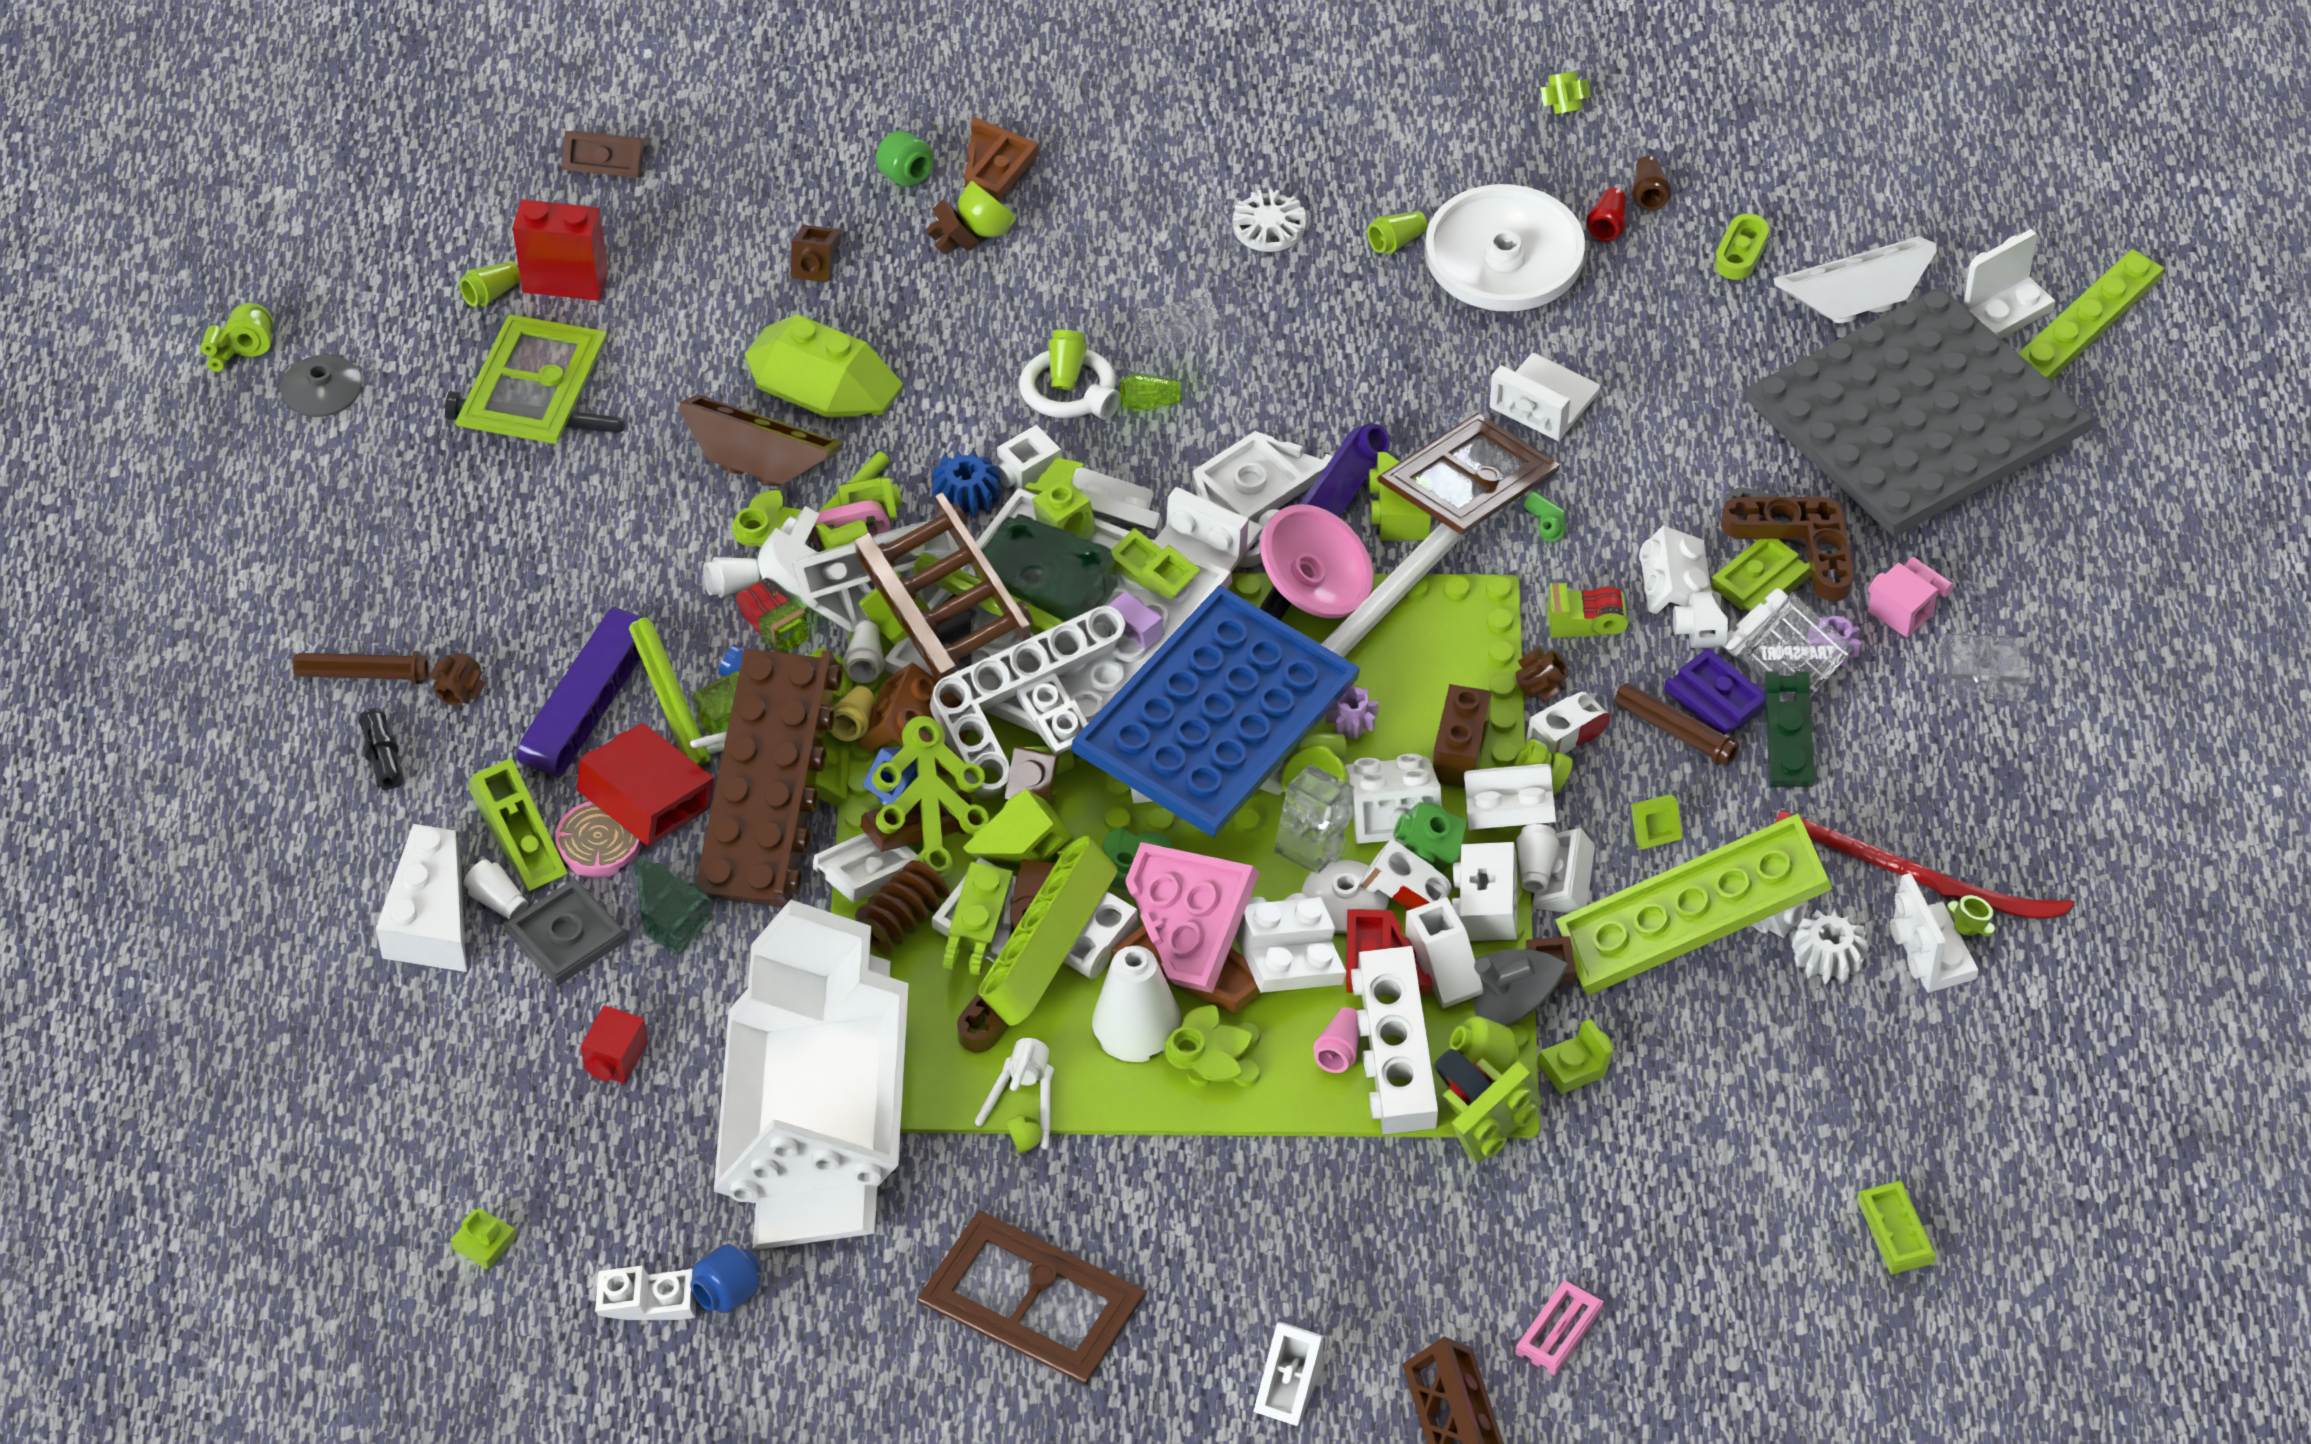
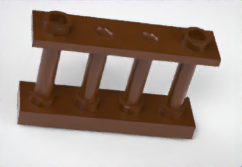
M943 492L935 496L937 518L885 546L884 543L877 545L870 533L854 540L858 561L937 683L944 677L956 672V666L960 664L959 659L1011 630H1014L1021 642L1031 638L1030 625L1033 623L1031 614L1022 601L1015 603L965 526L968 525V521L961 507L956 502L950 504ZM949 531L960 548L958 551L909 578L905 576L898 578L892 569V566L895 565L894 560ZM970 563L980 578L981 583L929 612L927 609L922 611L918 609L913 601L916 598L915 593ZM987 598H993L1003 616L951 645L948 642L941 644L935 635V632L938 631L937 626Z

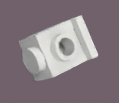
M1037 425L997 447V468L1000 472L1001 483L1007 488L1014 485L1017 489L1025 490L1027 483H1036L1040 475L1047 470L1056 457L1061 458V449Z

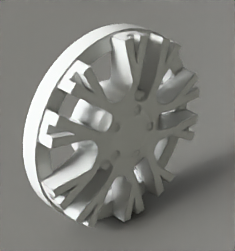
M1269 189V193L1262 194L1261 190H1258L1257 193L1251 192L1250 198L1243 202L1239 200L1238 205L1235 206L1232 220L1233 231L1238 240L1249 248L1264 252L1281 251L1295 245L1304 235L1306 229L1304 207L1300 206V201L1296 200V197L1292 196L1289 198L1280 195V190L1273 192L1272 189ZM1299 220L1300 224L1298 225L1288 221ZM1240 225H1252L1244 230L1240 228ZM1257 233L1259 234L1255 240L1252 239ZM1278 236L1279 242H1266V237Z

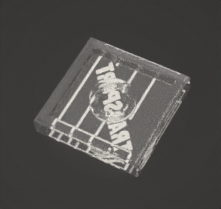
M1792 592L1737 657L1763 681L1765 671H1779L1780 675H1794L1795 671H1808L1810 675L1809 695L1811 698L1855 647ZM1780 692V696L1786 702H1794V692Z

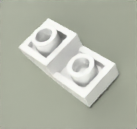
M1053 673L1017 690L1018 701L1052 752L1058 755L1071 749L1072 740L1088 722L1075 699L1070 700L1057 675Z
M643 1266L598 1271L595 1312L598 1316L625 1320H682L695 1318L697 1300L690 1288L692 1269L651 1275L647 1274Z

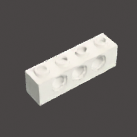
M1413 946L1359 952L1358 968L1351 969L1353 994L1354 996L1362 995L1364 1009L1357 1010V1020L1360 1037L1368 1036L1370 1050L1363 1051V1061L1366 1078L1374 1077L1376 1092H1369L1372 1119H1380L1382 1134L1435 1129L1437 1126L1438 1108ZM1389 994L1394 996L1397 1001L1393 1004H1383L1376 998ZM1389 1035H1396L1402 1038L1404 1042L1393 1046L1386 1044L1382 1039ZM1396 1076H1402L1408 1079L1410 1084L1404 1087H1396L1388 1080Z

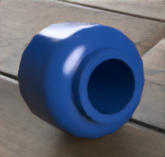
M731 1244L721 1245L694 1265L690 1282L692 1294L697 1302L708 1311L732 1312L757 1293L760 1286L758 1272H760L759 1262L747 1249L740 1250Z

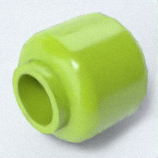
M1475 1016L1467 1019L1453 1031L1450 1037V1049L1458 1051L1472 1064H1476L1483 1058L1501 1075L1517 1062L1519 1049L1512 1030L1484 1017Z

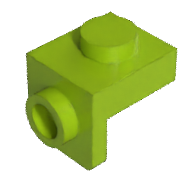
M884 476L837 486L840 506L873 500L879 502L884 507L889 520L897 518L896 509L902 508L898 484L891 485L889 477ZM874 516L866 517V523L875 520Z

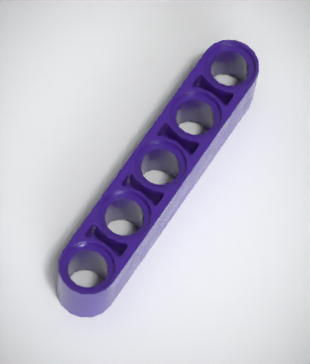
M613 607L607 612L521 739L517 752V760L520 764L558 778L563 776L641 660L629 631V626L631 623L644 617L617 607Z

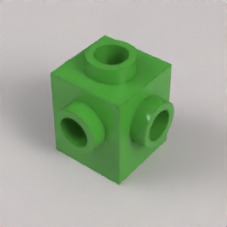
M1419 801L1407 814L1402 813L1394 828L1393 837L1398 839V843L1442 873L1459 857L1467 819L1446 812L1440 805Z

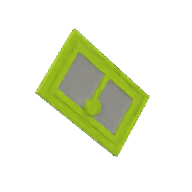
M509 314L455 424L459 427L558 444L607 339V331Z

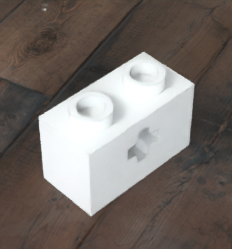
M1514 842L1461 844V862L1453 863L1455 889L1460 888V898L1452 899V907L1465 927L1469 941L1517 939L1518 863Z

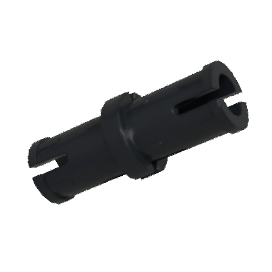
M379 708L368 709L360 714L358 720L365 738L363 748L365 757L372 763L377 787H381L384 791L400 787L403 784L404 777L397 760L399 749L396 739L390 736L386 714L384 711L381 712Z

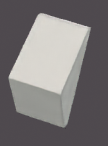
M1280 1321L1277 1323L1253 1412L1296 1426L1300 1424L1323 1368V1335Z

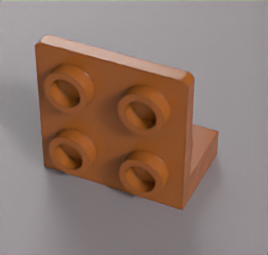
M913 662L887 678L872 708L867 732L858 739L856 744L868 753H871L883 744L890 745L894 741L904 746L902 731L911 719L918 716H927L934 719L930 709V701L937 684L936 679ZM947 692L939 696L942 704L948 708H956L962 704L961 700L953 693ZM920 730L919 737L925 742H931L929 734ZM964 730L959 733V738L963 743L970 730ZM935 761V766L939 773L944 776L949 774L945 768Z

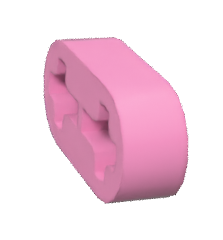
M873 500L818 512L819 516L815 524L822 522L826 526L834 525V529L857 520H862L866 524V517L874 516L873 526L867 527L868 533L871 536L888 532L890 529V521L884 507L879 502ZM813 526L811 530V535L814 539L816 546L820 548L816 532Z

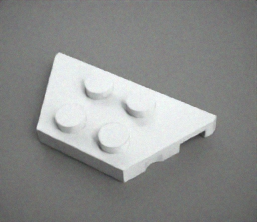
M1254 431L1193 470L1192 482L1197 496L1257 523L1266 511L1280 508L1311 488L1333 456L1326 454L1322 460L1304 454L1303 446L1291 442H1280L1272 436Z

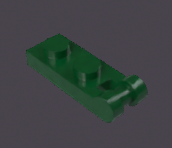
M1765 671L1764 702L1770 787H1813L1815 782L1809 695L1810 675L1808 671H1795L1794 675H1780L1779 671ZM1780 692H1794V702H1780Z

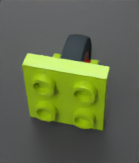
M1454 1049L1446 1051L1435 1062L1436 1071L1448 1086V1090L1443 1094V1097L1446 1099L1445 1102L1459 1115L1451 1123L1465 1153L1477 1164L1485 1157L1491 1158L1495 1156L1506 1144V1137L1518 1126L1524 1127L1533 1121L1539 1113V1106L1543 1104L1530 1071L1519 1061L1514 1063L1503 1075L1483 1058L1476 1064H1472Z

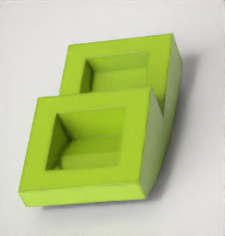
M1133 528L1113 547L1106 557V563L1130 580L1153 593L1171 600L1183 591L1200 574L1201 570L1169 544L1162 550L1136 528Z

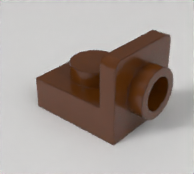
M802 225L791 241V277L828 282L831 277V258L841 244V229Z

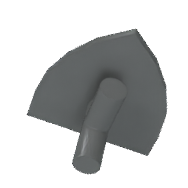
M1530 949L1503 950L1476 958L1474 969L1479 974L1483 986V994L1473 998L1476 1016L1484 1017L1506 1027L1521 1021L1537 1009L1554 991L1569 965L1548 953Z

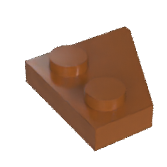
M974 117L971 122V140L968 146V164H966L964 178L965 188L969 182L973 181L1000 202L1039 155V143Z

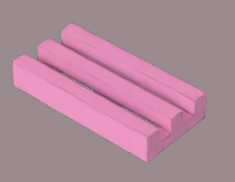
M1563 1280L1517 1344L1515 1354L1521 1358L1529 1357L1532 1364L1537 1367L1543 1365L1548 1368V1373L1556 1376L1603 1310L1604 1301ZM1567 1296L1575 1298L1540 1348L1533 1346ZM1583 1305H1587L1588 1308L1554 1356L1549 1355Z

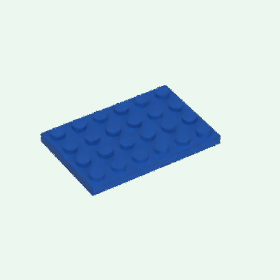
M1218 585L1072 740L1071 751L1215 838L1355 683L1359 676L1360 667L1221 585Z

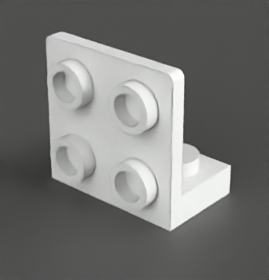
M2032 229L2018 236L2008 238L2002 245L1987 253H1980L1972 260L1969 266L1963 306L2001 339L2054 311L2055 300L2029 277L2037 234Z
M1531 353L1516 372L1500 365L1492 374L1490 408L1560 441L1599 394L1600 385L1547 358Z
M1403 754L1398 756L1397 760L1380 761L1376 758H1360L1354 764L1345 765L1347 772L1350 774L1349 784L1353 799L1354 834L1357 844L1389 841L1391 838L1398 840L1393 837L1398 818L1402 813L1407 814L1419 801L1422 803H1434L1442 807L1441 787L1428 757H1422L1419 754Z
M1912 874L1902 875L1899 892L1895 894L1896 908L1894 919L1890 920V930L1894 941L1898 945L1903 944L1908 954L1907 961L1912 976L1915 979H1921L1927 993L1977 979L1978 968L1961 935L1955 930L1954 922L1944 903L1939 902L1928 906Z

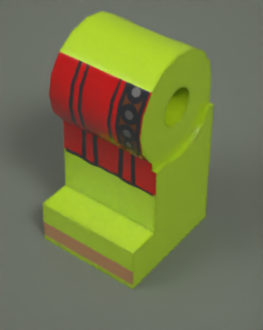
M1550 583L1547 603L1550 638L1620 634L1627 628L1628 618L1625 595L1620 589L1601 587L1594 591L1567 590V583Z

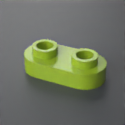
M1746 213L1736 216L1731 221L1716 251L1715 268L1721 276L1727 279L1740 280L1747 278L1753 273L1768 242L1769 225L1764 218L1756 214Z

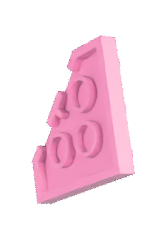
M1141 842L1125 883L1141 912L1140 917L1148 935L1163 963L1161 964L1164 971L1175 985L1213 993L1260 873L1251 865Z

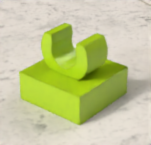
M1672 794L1631 804L1635 840L1641 849L1682 839L1678 801Z
M478 1208L477 1210L473 1209L461 1223L462 1227L450 1241L452 1249L489 1270L517 1236L515 1228Z

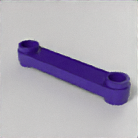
M1366 424L1354 428L1348 433L1342 445L1300 504L1325 509L1340 518L1368 478L1369 469H1374L1377 465L1378 452H1388L1390 439L1387 431L1381 425Z

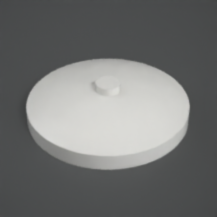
M1494 184L1464 191L1448 200L1437 210L1429 223L1426 233V261L1432 276L1438 284L1457 299L1487 310L1521 311L1547 304L1563 295L1575 283L1583 267L1585 238L1578 219L1556 198L1525 186Z

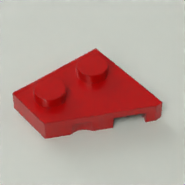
M1347 909L1346 993H1353L1351 969L1358 968L1359 952L1412 946L1409 939L1401 934V926L1392 910ZM1413 948L1420 995H1431L1432 979L1429 974H1424L1416 960V951Z

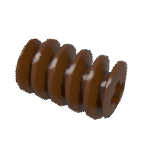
M912 860L904 865L902 871L892 876L891 881L884 884L880 888L879 893L872 895L868 899L867 904L857 909L855 919L857 922L871 926L870 946L880 954L888 956L894 951L892 943L897 945L904 943L905 933H914L917 930L916 922H926L929 918L928 911H938L941 906L939 898H948L949 891L944 880L932 867L921 861Z

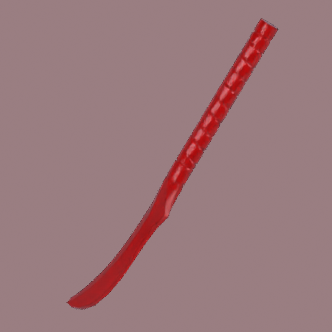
M1780 810L1775 823L1793 815ZM1801 817L1810 840L1901 876L1911 873L1916 882L1935 890L1942 897L1961 899L1964 896L1973 895L1985 900L1992 909L2011 915L2037 919H2050L2065 915L2071 911L2075 904V901L2026 899L1986 890L1951 878L1928 867L1908 861L1903 857L1875 846H1870L1865 842L1847 835L1845 836L1842 833Z

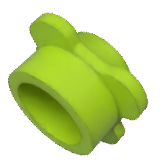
M1967 895L1962 897L1960 902H1949L1947 911L1954 918V928L1956 931L1969 936L1980 933L1988 937L1993 934L1995 927L1989 922L1993 916V910L1985 900L1977 896Z

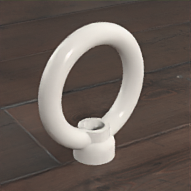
M1088 349L1086 350L1082 365L1093 369L1098 374L1100 382L1099 385H1091L1083 399L1071 402L1054 401L1045 398L1037 391L1035 381L1038 375L1050 367L1049 350L1033 358L1024 367L1019 380L1020 393L1025 402L1037 412L1057 418L1079 417L1092 412L1095 416L1108 420L1118 410L1121 394L1114 389L1116 378L1110 363L1101 355Z

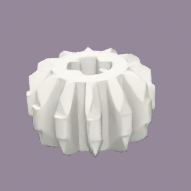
M1835 908L1829 916H1825L1816 910L1812 915V919L1802 918L1798 925V931H1796L1792 941L1796 967H1806L1805 972L1808 979L1817 974L1822 975L1825 985L1831 979V976H1835L1840 982L1844 983L1849 973L1858 975L1864 958L1867 957L1868 953L1864 926L1854 925L1852 914L1844 918L1838 917Z

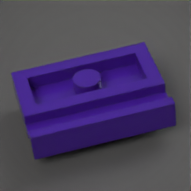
M1706 648L1680 668L1675 677H1669L1665 680V692L1710 728L1723 735L1731 733L1736 728L1740 729L1765 710L1764 691L1710 648Z

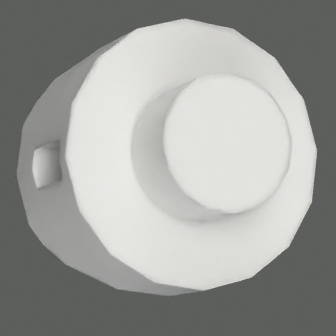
M1716 591L1690 592L1688 606H1674V634H1689L1691 648H1712L1726 645L1728 618L1721 611V593Z

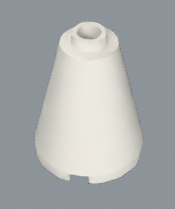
M1129 946L1119 950L1112 959L1093 1012L1092 1029L1107 1054L1122 1061L1144 1062L1150 1060L1151 1055L1162 1050L1163 1054L1165 1053L1166 1039L1175 1029L1181 1027V1013L1154 954L1141 946Z

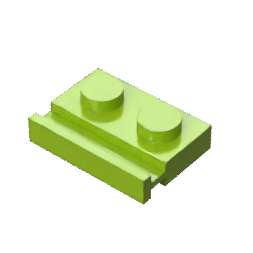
M1758 539L1712 576L1711 588L1721 593V596L1740 610L1745 608L1750 612L1759 603L1764 605L1766 603L1764 598L1774 589L1779 588L1787 595L1811 577L1809 562L1805 564L1798 559L1799 554L1780 540Z

